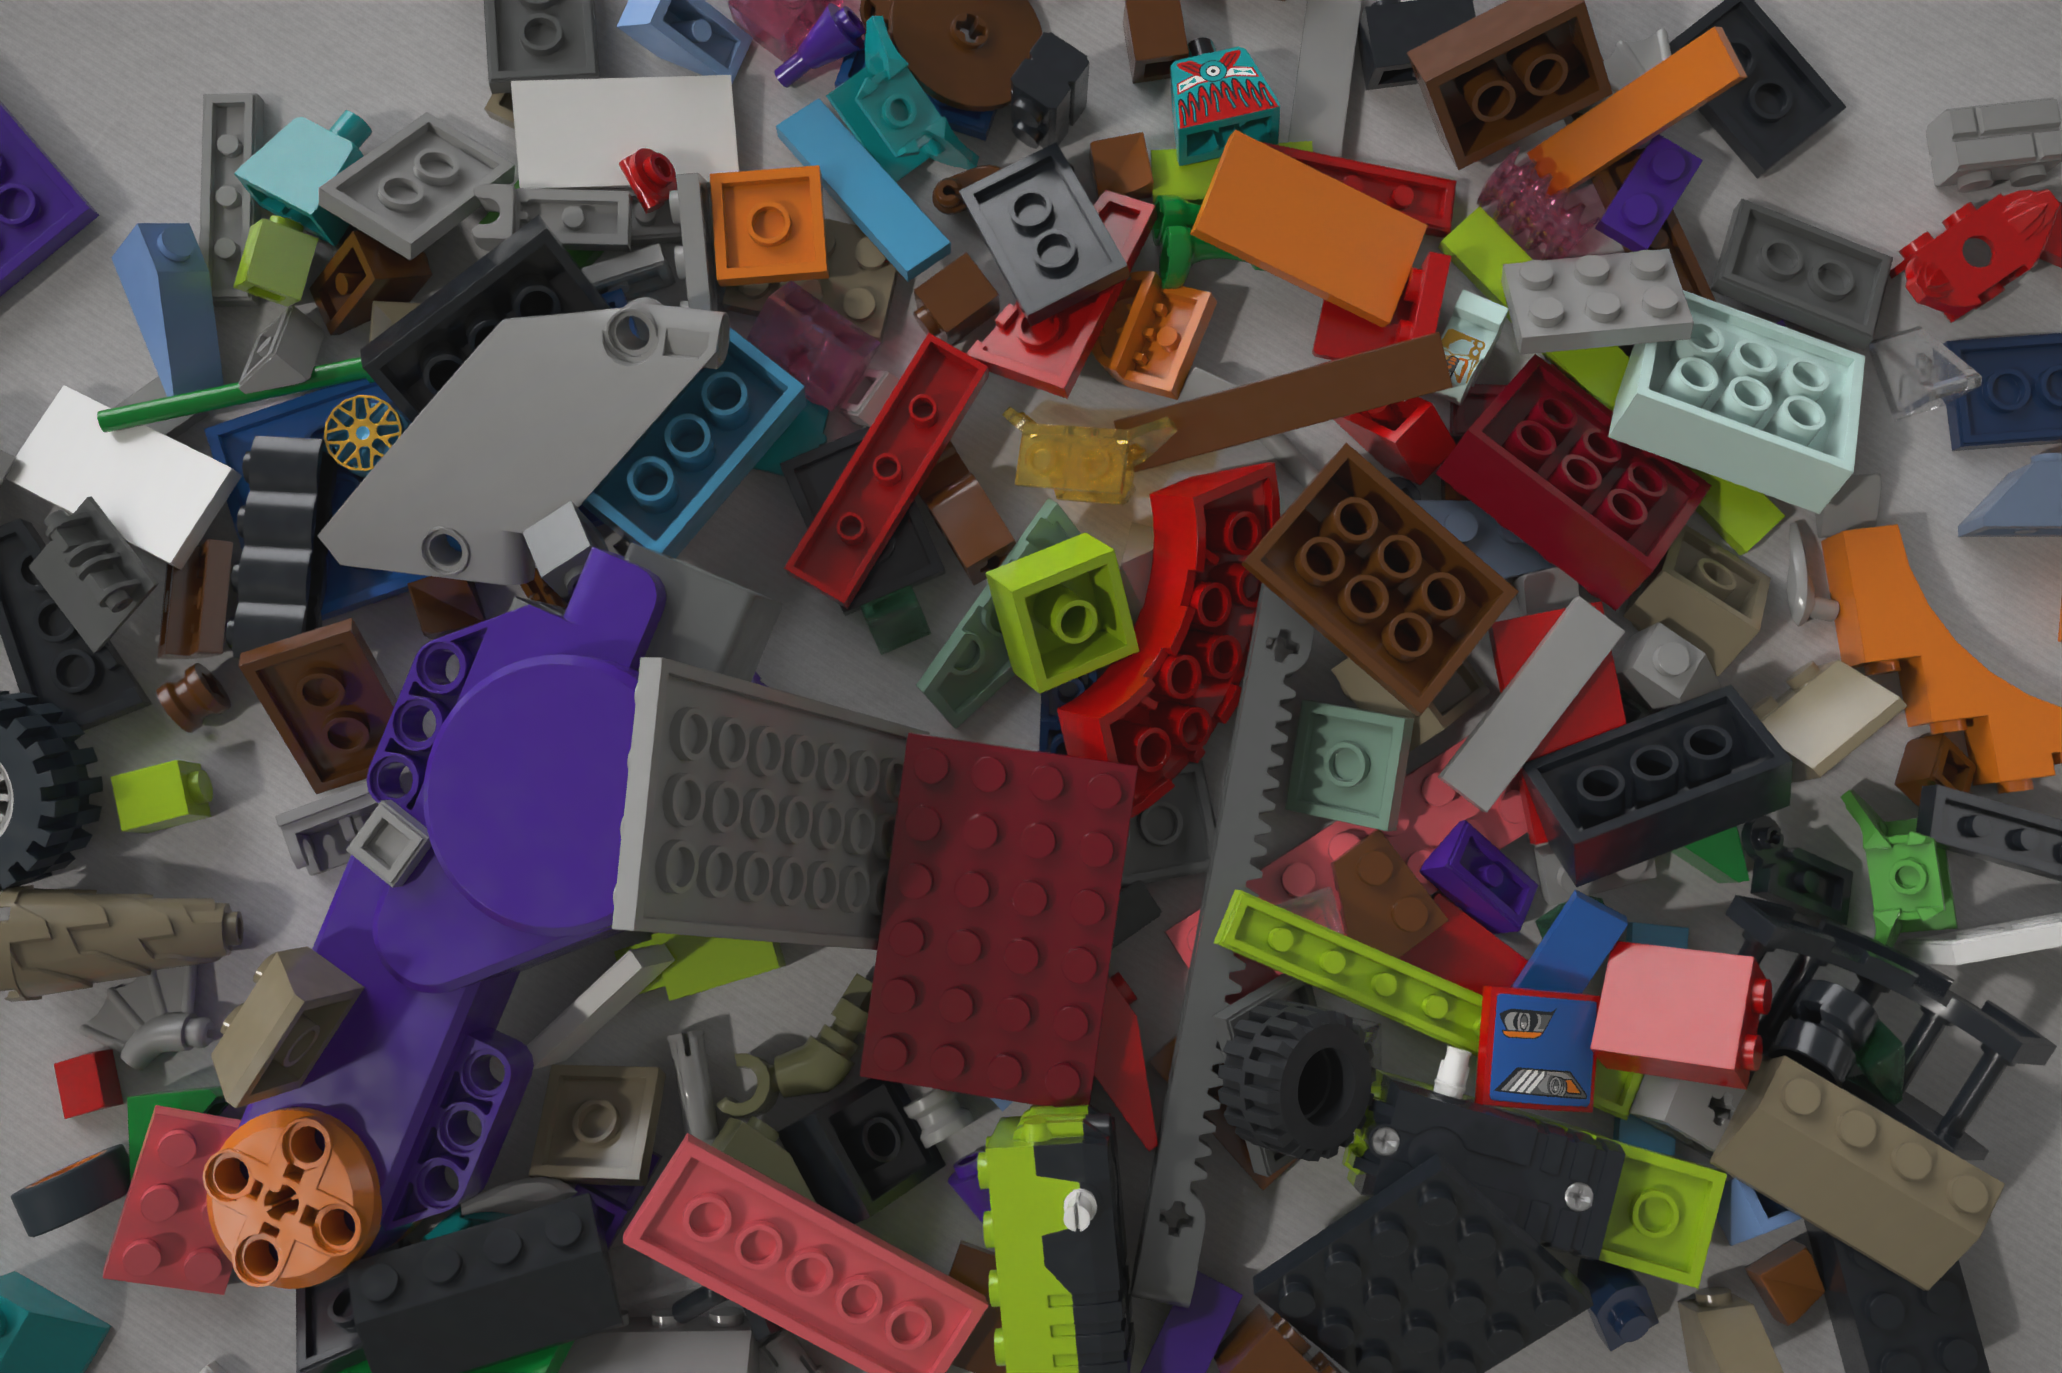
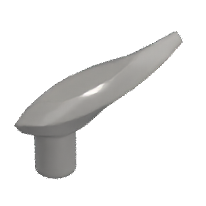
M1790 523V559L1786 588L1790 614L1798 627L1805 624L1809 617L1832 622L1838 615L1839 603L1835 600L1815 596L1797 523Z
M546 1177L523 1178L498 1185L472 1197L461 1204L462 1215L491 1211L514 1215L569 1199L577 1191L559 1179Z

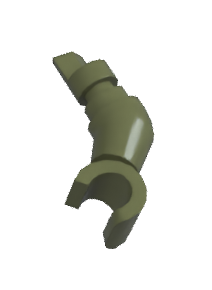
M856 973L831 1013L836 1017L831 1027L824 1024L816 1038L810 1035L804 1045L775 1056L774 1064L770 1065L766 1060L747 1053L734 1054L738 1067L752 1069L756 1074L757 1089L755 1094L743 1103L726 1096L716 1103L717 1107L722 1112L735 1117L750 1118L754 1116L757 1118L767 1113L776 1104L780 1092L784 1098L827 1093L839 1085L855 1065V1062L851 1060L859 1047L854 1042L859 1033L863 1035L866 1033L873 983Z

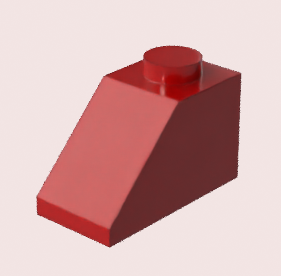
M1420 397L1333 419L1384 468L1418 485H1421L1440 466L1456 446L1433 403Z

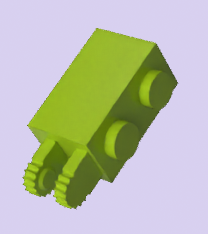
M655 933L651 935L652 940L614 951L616 961H618L629 950L665 944L675 961L639 994L666 987L669 1001L786 966L779 942Z

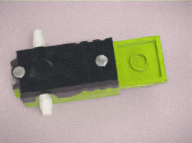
M1447 1045L1445 1059H1441L1437 1078L1434 1080L1435 1085L1376 1069V1081L1372 1082L1371 1093H1374L1372 1106H1367L1364 1114L1367 1120L1362 1129H1355L1353 1143H1350L1345 1148L1342 1164L1349 1169L1347 1180L1361 1195L1373 1197L1438 1153L1543 1247L1558 1252H1569L1573 1256L1590 1261H1604L1699 1289L1727 1173L1609 1139L1592 1130L1515 1108L1478 1104L1474 1102L1475 1097L1463 1094L1466 1091L1465 1085L1470 1069L1467 1066L1472 1053Z
M1091 1104L1061 1107L1032 1105L1022 1116L1001 1117L992 1136H987L986 1152H979L977 1160L980 1189H989L991 1211H985L983 1215V1236L985 1247L995 1248L997 1270H990L989 1298L991 1306L1000 1307L1002 1328H996L994 1334V1352L997 1366H1006V1373H1130L1135 1344L1134 1322H1131L1133 1312L1132 1297L1128 1294L1130 1286L1129 1265H1125L1127 1243L1115 1117H1112L1110 1113H1101Z

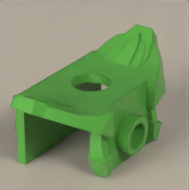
M1848 790L1840 796L1846 805V809L1859 824L1863 835V849L1866 852L1874 907L1873 916L1876 925L1874 940L1893 948L1900 933L1958 929L1947 850L1937 848L1935 838L1916 832L1918 818L1885 822L1854 790Z

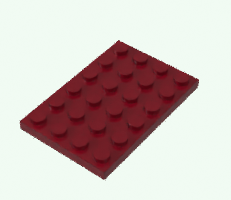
M908 733L860 1077L1038 1106L1061 1107L1090 1104L1139 766L940 736Z

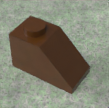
M361 230L352 231L309 290L330 336L340 335L371 321L373 301L410 303L433 274L424 251L410 261Z

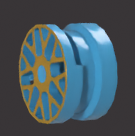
M357 395L345 399L332 410L325 423L324 440L328 453L339 465L365 479L408 428L410 422L388 402L376 396ZM370 400L378 401L379 403H370ZM332 446H335L336 454L333 453Z

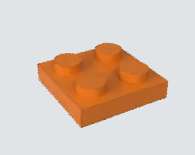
M819 165L710 174L716 276L720 287L829 278L822 173Z

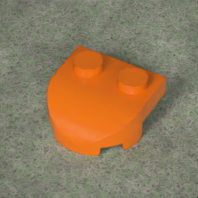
M1154 271L1130 273L1131 279L1125 282L1092 352L1100 365L1120 384L1178 400L1216 307L1217 300L1211 292L1181 286L1178 289H1162V279Z

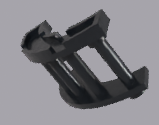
M1735 895L1725 915L1744 929L1742 936L1745 941L1737 955L1752 956L1760 965L1766 953L1774 952L1776 949L1798 953L1772 998L1769 1013L1767 1015L1763 1014L1759 1020L1757 1035H1760L1762 1038V1055L1770 1057L1768 1053L1772 1041L1783 1022L1789 1020L1791 1008L1805 983L1813 979L1820 966L1826 967L1830 963L1855 973L1860 981L1853 992L1864 998L1872 1007L1881 993H1889L1890 990L1897 992L1921 1005L1920 1009L1923 1015L1884 1078L1855 1063L1842 1089L1866 1101L1963 1160H1984L1989 1150L1965 1132L2007 1066L2014 1067L2016 1063L2045 1065L2057 1045L1993 1002L1987 1000L1981 1009L1950 991L1949 988L1953 984L1954 979L1888 945H1884L1866 935L1826 919H1822L1816 928L1793 920L1796 911L1791 907L1757 898ZM1955 1025L1982 1042L1980 1048L1984 1053L1946 1114L1942 1116L1907 1093L1906 1089L1945 1026L1952 1027Z

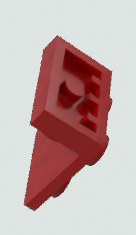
M1430 251L1419 269L1411 268L1390 324L1383 328L1323 299L1312 348L1313 356L1327 360H1336L1436 332L1452 256Z

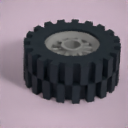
M0 691V891L9 887L21 886L52 876V871L66 868L76 859L70 852L86 848L93 836L82 829V825L99 821L102 806L89 804L90 794L103 792L102 776L89 778L86 768L87 764L98 761L93 747L79 749L74 742L85 733L76 722L58 724L57 721L64 712L53 703L36 705L38 696L24 692L9 694V691Z

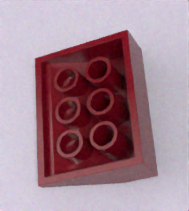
M1534 354L1467 430L1435 474L1450 484L1457 493L1467 497L1488 513L1500 526L1510 530L1539 552L1546 561L1556 565L1577 581L1588 593L1616 611L1654 571L1712 485L1685 465L1609 438L1613 411L1538 355Z

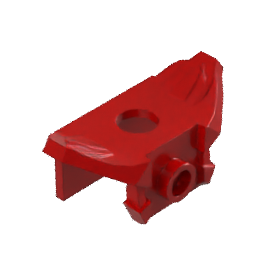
M2049 189L2037 192L2019 190L2005 196L2000 193L1978 209H1976L1972 202H1969L1941 222L1947 230L1935 239L1927 231L1898 251L1904 260L1890 270L1889 276L1893 279L1905 271L1907 279L1905 287L1918 304L1941 311L1945 318L1952 323L1973 308L1977 310L2005 291L2003 286H2006L2037 265L2061 205ZM1977 238L1988 244L1992 257L1987 266L1975 267L1965 260L1963 245L1966 240Z

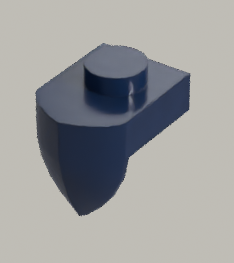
M1580 1258L1577 1278L1589 1288L1594 1306L1587 1310L1598 1336L1610 1352L1626 1342H1634L1640 1339L1649 1328L1659 1323L1646 1287L1632 1270L1600 1260L1590 1261Z

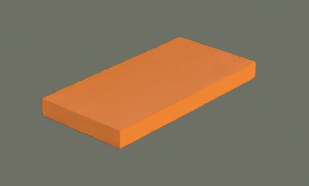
M1235 130L1227 140L1190 234L1383 328L1390 324L1428 225Z

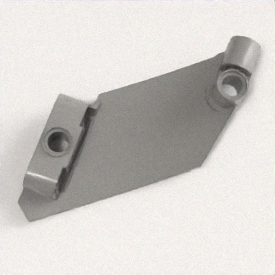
M643 297L631 301L622 308L502 320L408 426L317 536L338 563L343 566L499 585L529 583L535 578V562L523 531L569 501H572L579 508L702 368L718 369L724 363L730 339L728 313L664 306L655 299ZM630 316L638 317L646 323L650 333L649 340L639 339L632 333L629 326ZM446 534L454 537L459 542L462 552L456 551L449 545Z

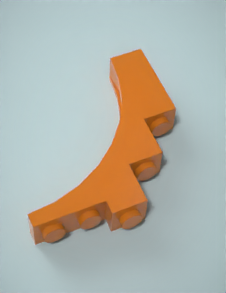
M1898 524L1845 530L1822 540L1821 545L1831 600L1839 603V612L1834 621L1841 661L1852 668L1864 667L1865 676L1898 672L1903 701L1907 705L1905 714L1908 727L1930 725L1931 735L1964 731L1968 758L1977 765L1973 777V786L1996 783L1998 794L2033 790L2032 778L2056 775L2054 765L2062 764V707L2030 696L1990 672L1954 639L1929 606L1909 566Z

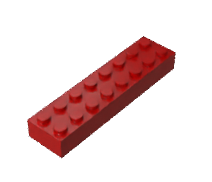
M928 332L785 565L784 569L788 575L848 609L988 379L989 368L987 365Z

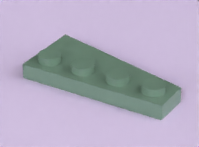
M1048 498L1000 567L1081 533L1059 504ZM988 584L916 684L919 690L955 729L1016 675L1012 671Z

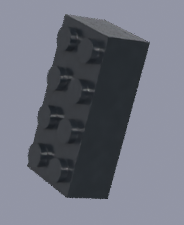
M1804 1219L1818 1274L1825 1289L1824 1296L1845 1373H1990L1959 1260L1929 1291L1922 1290Z

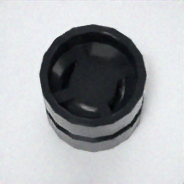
M1811 979L1805 983L1791 1008V1015L1794 1020L1789 1019L1783 1022L1769 1047L1768 1054L1771 1059L1785 1055L1842 1089L1856 1063V1055L1853 1051H1859L1864 1048L1878 1023L1879 1016L1864 998L1853 991L1833 982Z

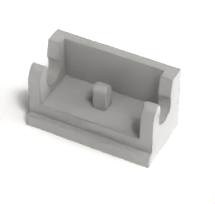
M367 782L275 816L278 827H281L291 859L297 869L306 867L309 875L315 876L348 863L351 854L346 851L347 847L379 804L370 795Z

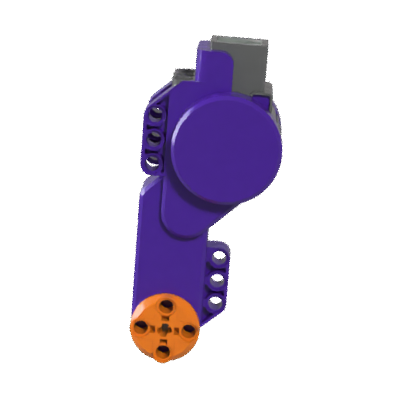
M632 542L625 556L592 546L567 608L514 596L507 613L431 640L420 648L414 658L368 769L366 781L368 791L373 800L377 803H380L381 800H393L427 828L432 846L404 885L394 888L353 855L350 856L312 949L365 988L301 1087L248 1104L238 1129L227 1139L220 1151L209 1158L204 1166L202 1177L204 1188L207 1191V1211L211 1229L220 1248L233 1263V1269L241 1281L257 1288L269 1285L277 1288L299 1289L320 1284L347 1270L346 1267L354 1261L371 1257L398 1243L408 1236L422 1219L448 1211L482 1192L499 1156L531 1079L534 1067L532 1054L525 1044L496 1030L520 972L627 931L612 929L614 913L613 892L617 884L621 846L620 826L625 809L628 780L627 759L632 743L636 705L634 694L638 683L640 658L663 657L751 682L783 603L674 557ZM455 654L459 660L460 669L455 680L450 682L446 676L445 668L449 658ZM431 710L436 718V728L432 736L427 738L422 724L425 715ZM406 766L411 771L413 778L412 787L407 794L404 793L400 786V775ZM492 1056L497 1057L504 1066L505 1075L502 1082L495 1079L490 1071ZM469 1111L476 1114L481 1121L482 1130L480 1136L475 1135L468 1126L467 1116ZM446 1166L456 1173L459 1182L458 1190H454L448 1185L445 1179Z

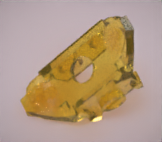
M1010 406L1002 414L1022 432L1015 485L1054 489L1056 499L1061 501L1123 506L1129 502L1136 491L1133 484L1134 467L1146 461L1177 432L1173 420L1168 416L1135 428L1123 430L1038 424L1024 412L1019 413Z

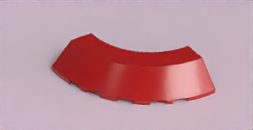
M1267 462L1192 476L1149 494L1153 514V560L1144 605L1134 625L1139 652L1113 662L1087 690L1057 709L1067 755L1139 766L1131 818L1151 807L1173 789L1175 785L1172 783V780L1189 762L1198 763L1206 753L1203 746L1208 742L1218 723L1227 724L1238 706L1242 689L1239 684L1245 673L1262 583L1241 564L1280 518V497L1275 463Z

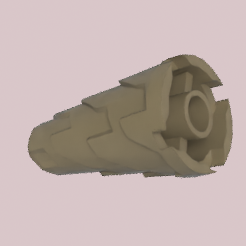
M34 885L9 887L0 894V908L11 907L9 920L0 921V991H9L8 996L4 999L10 1002L40 1000L44 995L92 988L94 983L151 975V971L213 963L220 960L223 956L230 955L232 946L241 945L243 941L244 928L241 912H232L229 903H215L213 898H153V894H96L97 890L34 888Z

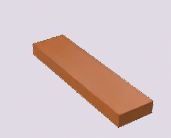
M1714 26L1528 151L1527 154L1550 200L1559 199L1747 78V75L1723 28Z

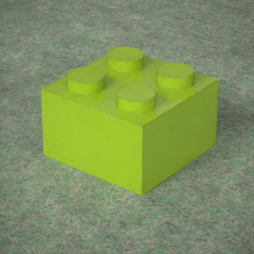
M1082 533L985 573L1012 671L1039 694L1139 652L1115 550L1088 533Z

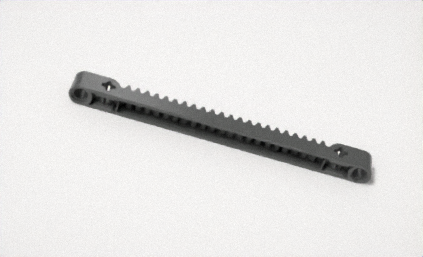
M1261 583L1158 1132V1146L1155 1148L1130 1287V1297L1189 1308L1206 1226L1205 1210L1196 1192L1190 1185L1191 1182L1207 1179V1171L1195 1159L1211 1156V1147L1199 1136L1216 1131V1125L1204 1115V1112L1220 1109L1221 1103L1215 1096L1208 1093V1088L1223 1086V1079L1218 1078V1073L1212 1070L1213 1065L1224 1063L1222 1052L1216 1047L1218 1037L1212 1016L1230 1005L1225 1002L1226 995L1241 993L1242 986L1229 979L1230 972L1245 970L1246 963L1233 955L1234 952L1213 942L1235 889L1259 897L1257 893L1246 887V882L1262 878L1263 872L1251 865L1250 861L1251 858L1267 854V849L1255 842L1254 839L1255 836L1270 833L1271 826L1258 817L1259 814L1275 810L1276 804L1265 798L1263 792L1273 791L1278 788L1280 781L1267 774V770L1277 769L1284 762V759L1272 752L1271 748L1281 747L1288 740V736L1275 727L1285 725L1291 720L1292 714L1279 705L1291 702L1296 696V691L1283 682L1284 679L1290 678L1307 662L1315 633V628L1263 583ZM1277 637L1285 639L1284 647L1293 651V654H1288L1281 663L1275 661V651L1266 648ZM1174 1201H1181L1182 1207L1189 1217L1188 1219H1178L1176 1227H1168L1165 1216L1160 1214L1161 1210H1171Z

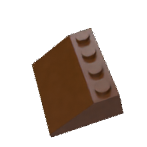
M1345 443L1324 465L1241 564L1417 717L1423 714L1519 592L1348 443Z

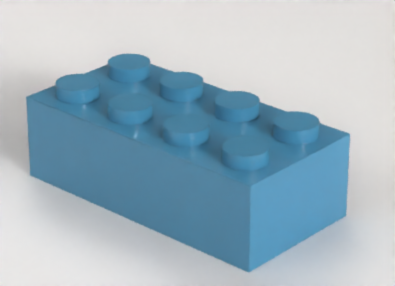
M730 327L729 347L724 363L718 369L702 368L581 505L628 543L632 542L677 558L807 406L805 386Z

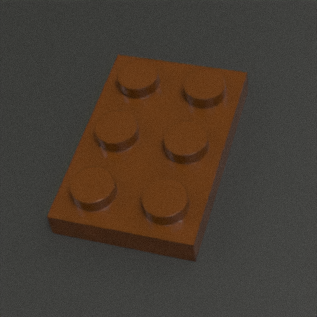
M353 618L242 652L238 665L314 792L319 794L366 779L368 769L395 707L397 698Z

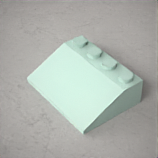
M1683 290L1694 321L1691 339L1634 344L1616 397L1608 437L1820 514L1854 473L1865 356Z

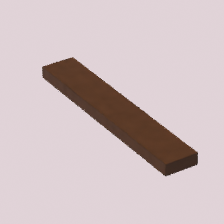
M1438 331L1114 420V425L1127 473L1130 474L1452 388L1453 385L1440 332Z

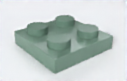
M1302 700L1285 809L1383 831H1397L1414 718L1314 700Z

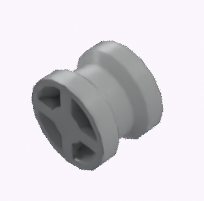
M933 1088L904 1106L908 1117L918 1121L922 1129L920 1139L925 1148L948 1138L975 1120L969 1109L961 1107L956 1098L957 1092Z

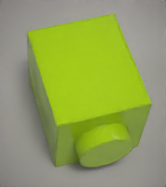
M275 215L270 216V220L262 218L250 227L233 288L286 307L301 301L318 238L303 233L304 226L294 220Z
M173 760L111 776L121 830L123 832L148 834L212 817L209 802L213 799V787L208 774L201 769V764Z

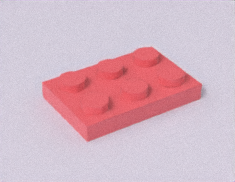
M155 1105L103 1268L104 1279L220 1295L225 1294L233 1263L224 1254L212 1232L207 1211V1191L204 1188L202 1176L205 1164L212 1155L220 1151L227 1139L238 1129L241 1122L240 1119Z

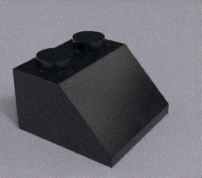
M868 1078L778 1131L782 1144L793 1158L815 1202L853 1224L872 1217L946 1166L936 1145L925 1148L920 1139L922 1129L918 1121L909 1118L904 1110V1106L912 1101L902 1083Z

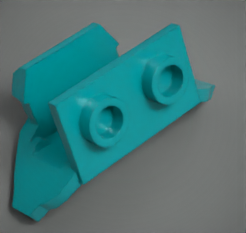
M871 16L866 21L865 67L826 95L854 137L895 182H898L928 158L966 170L977 167L979 156L958 139L946 117H941L907 67L909 63L898 53L889 37L883 16Z

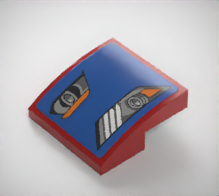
M1484 985L1474 1102L1481 1105L1593 1113L1597 1057L1590 1047L1601 996Z

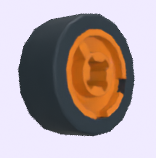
M118 1144L68 1165L12 1194L11 1200L28 1236L36 1237L50 1232L126 1195L131 1183L129 1156L124 1145Z

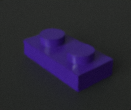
M1658 134L1651 139V142L1641 153L1595 229L1633 252L1647 250L1703 160Z

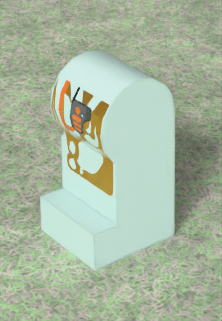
M1464 289L1462 290L1454 307L1452 317L1441 337L1453 387L1433 392L1432 394L1457 405L1463 403L1470 388L1474 387L1500 338L1509 308Z

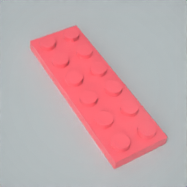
M689 1133L686 1134L623 1233V1244L867 1373H946L989 1306L983 1294Z

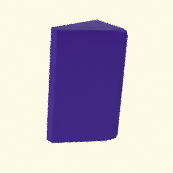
M1466 820L1459 821L1425 860L1419 871L1421 875L1466 914L1492 934L1518 932L1521 930L1539 886Z

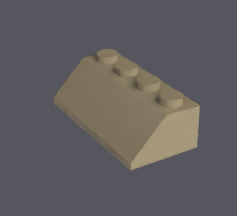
M1785 1055L1761 1061L1759 1070L1755 1071L1747 1090L1741 1098L1709 1161L1710 1164L1922 1290L1928 1291L1981 1237L2005 1186V1183Z

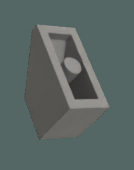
M1660 622L1629 636L1614 662L1619 688L1626 692L1633 701L1653 714L1722 688L1706 653Z

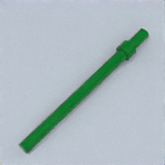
M361 357L314 366L310 379L295 385L245 394L238 389L240 385L238 384L239 382L101 410L97 412V420L101 430L107 433L367 379L369 383H375V381L363 369Z

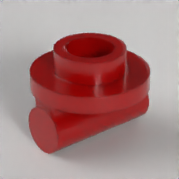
M641 148L633 155L619 162L621 170L646 214L661 208L665 201L669 199L670 190H677L675 169L670 160L661 153L648 148Z

